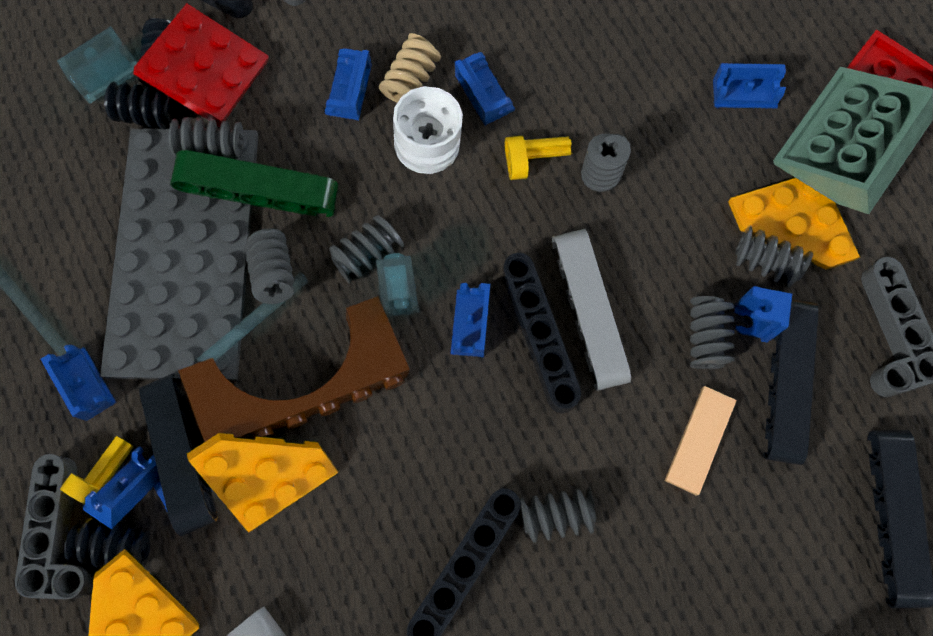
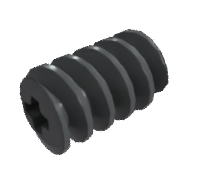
M188 117L183 118L181 126H179L176 119H172L169 129V148L175 158L176 153L180 150L195 151L236 160L241 157L244 147V132L241 122H236L234 130L231 131L229 121L223 120L219 130L216 120L210 119L207 128H205L204 121L201 118H197L194 127H192V122Z
M605 133L595 136L589 142L581 170L582 181L588 188L604 192L615 188L620 182L631 153L630 143L627 138L620 134Z
M375 215L372 219L374 227L369 223L362 224L363 234L357 230L351 232L353 243L347 238H342L340 240L342 250L335 245L329 248L333 263L349 284H351L349 273L352 272L359 278L362 276L361 265H364L369 270L373 269L372 257L379 262L384 261L381 253L382 250L393 255L392 243L395 242L400 247H404L403 241L396 230L379 215Z
M748 225L735 251V255H737L736 265L740 267L746 260H749V271L751 272L758 265H761V276L763 277L773 270L775 271L774 282H778L783 276H787L786 287L788 288L796 281H799L811 263L813 252L809 251L803 256V247L796 246L790 251V242L784 240L778 245V237L771 235L765 241V231L762 230L757 231L752 236V226Z
M272 228L256 231L245 242L246 260L252 285L251 291L254 298L265 304L284 302L295 293L292 287L294 277L285 234L280 230Z
M715 296L693 297L690 303L695 307L691 309L690 316L696 320L691 322L690 329L697 333L691 335L690 342L697 346L690 350V355L697 360L692 361L690 367L697 369L723 368L725 364L735 361L734 357L725 355V351L735 348V344L726 342L724 339L735 334L734 330L724 328V324L734 322V317L724 314V311L734 309V304L725 302L723 298Z
M590 487L587 489L586 498L580 489H574L572 500H570L565 491H561L558 502L555 501L551 493L546 494L544 505H542L538 496H532L530 507L527 506L523 498H520L525 533L529 534L533 543L537 542L539 531L544 533L547 540H551L553 529H557L561 538H565L567 527L569 526L574 534L579 536L581 524H585L590 534L594 533L596 511Z

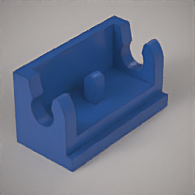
M339 49L337 69L330 97L326 102L325 115L359 120L372 67L368 50Z
M482 52L455 62V77L484 125L515 111L512 100L503 92L488 67Z
M721 63L713 78L714 107L778 108V103L784 96L786 87H780V82L786 73L785 64Z
M467 283L460 284V290H457L451 354L484 357L490 284L481 283L479 288H470Z
M753 286L735 303L734 313L740 316H749L753 324L750 328L736 326V331L743 335L761 338V342H769L789 326L792 294Z
M74 345L64 346L66 354L58 357L54 354H48L40 360L71 415L88 421L117 402L103 378L100 377V373L86 348L80 349Z
M137 447L132 452V459L97 493L92 491L85 497L83 510L110 529H113L160 479L154 455L147 461L142 455L143 449L141 447Z

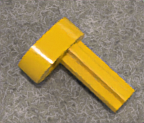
M523 136L506 137L505 154L510 180L528 178V159L571 155L572 143L569 136L524 140Z
M116 436L85 479L71 473L60 487V490L85 504V497L92 491L97 493L110 481L134 446Z

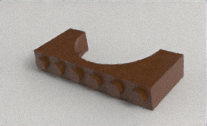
M377 296L346 308V320L351 339L347 356L331 380L308 395L290 400H267L249 395L235 387L225 378L213 358L178 370L204 442L218 433L234 434L235 438L254 440L255 436L271 438L274 436L273 431L285 426L288 429L297 428L308 422L307 417L320 413L321 416L332 414L341 408L340 404L350 400H353L354 403H359L372 397V392L383 387L386 390H391L404 384V378L408 377L410 369L379 297Z

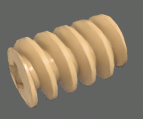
M410 33L408 39L403 43L402 50L397 53L396 60L392 62L391 70L386 72L385 80L379 84L381 93L386 98L398 103L400 98L410 90L424 87L420 81L428 82L430 76L426 71L433 72L436 66L433 62L440 61V53L427 39Z

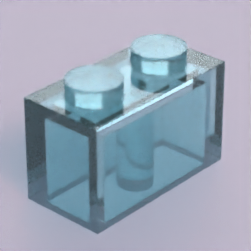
M111 26L57 60L67 79L89 103L104 96L110 82L115 81L117 85H120L122 82L131 79L134 76V66L138 62Z
M394 253L386 255L382 260H376L381 302L387 317L420 313L411 256Z

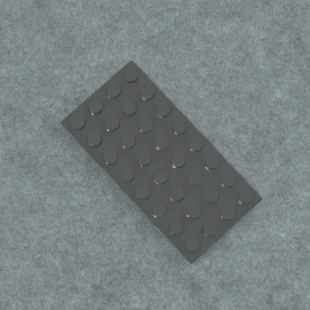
M131 128L100 377L104 379L159 380L170 374H175L172 378L181 380L178 370L213 358L217 367L228 381H238L248 265L245 242L250 236L253 205L189 194L172 188L170 182L175 157L169 148V129ZM243 130L244 147L241 157L237 160L256 163L258 133L256 130Z

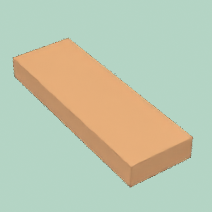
M706 386L702 387L664 481L696 496L700 494L737 400Z

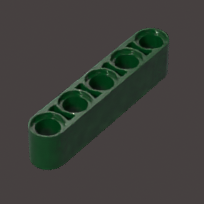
M180 150L176 153L170 182L172 188L189 194L316 216V213L326 214V217L334 215L338 183L328 177L188 150Z

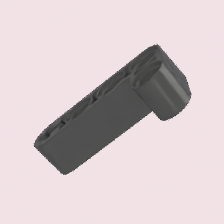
M883 257L865 269L861 280L895 358L894 362L880 367L872 373L870 378L871 387L880 396L892 397L933 383V333L903 266L895 258ZM891 302H894L899 307V312L893 309ZM905 332L912 337L913 344L907 341ZM919 364L926 369V376L921 373ZM887 373L895 379V387L889 383Z
M46 454L38 458L34 463L15 577V588L23 597L74 599L86 597L92 593L95 571L86 565L64 564V548L69 533L74 498L61 491L60 487L71 473L77 475V466L70 458ZM59 468L58 474H52L53 469ZM49 486H50V487H57V490H56V491H50V490H49ZM51 499H53L55 502L54 511L50 515H48L47 504ZM45 535H47L49 546L44 552L41 548V542ZM39 572L44 576V582L40 589L36 585V577ZM75 573L80 577V584L76 591L71 586V579Z

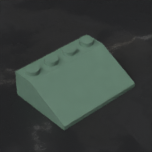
M840 66L773 160L774 165L835 203L870 214L933 121V88Z

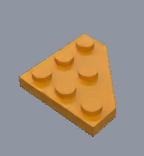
M797 178L732 197L728 201L741 231L744 232L748 225H750L753 229L752 236L757 231L762 230L765 231V240L774 235L778 237V245L784 240L789 241L791 244L790 251L796 246L803 247V256L807 252L812 251L813 257L811 262L825 270L860 258L836 203Z
M218 433L187 453L188 461L248 533L338 473L336 467L318 442L304 441L303 444L286 443L284 439L255 436L253 440L235 438L234 434Z
M126 549L121 551L94 574L88 636H191L199 629V623Z

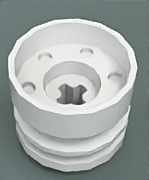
M424 86L412 89L400 98L394 108V148L397 157L407 168L417 173L433 174L443 171L453 164L459 153L463 114L459 103L450 93L436 87Z

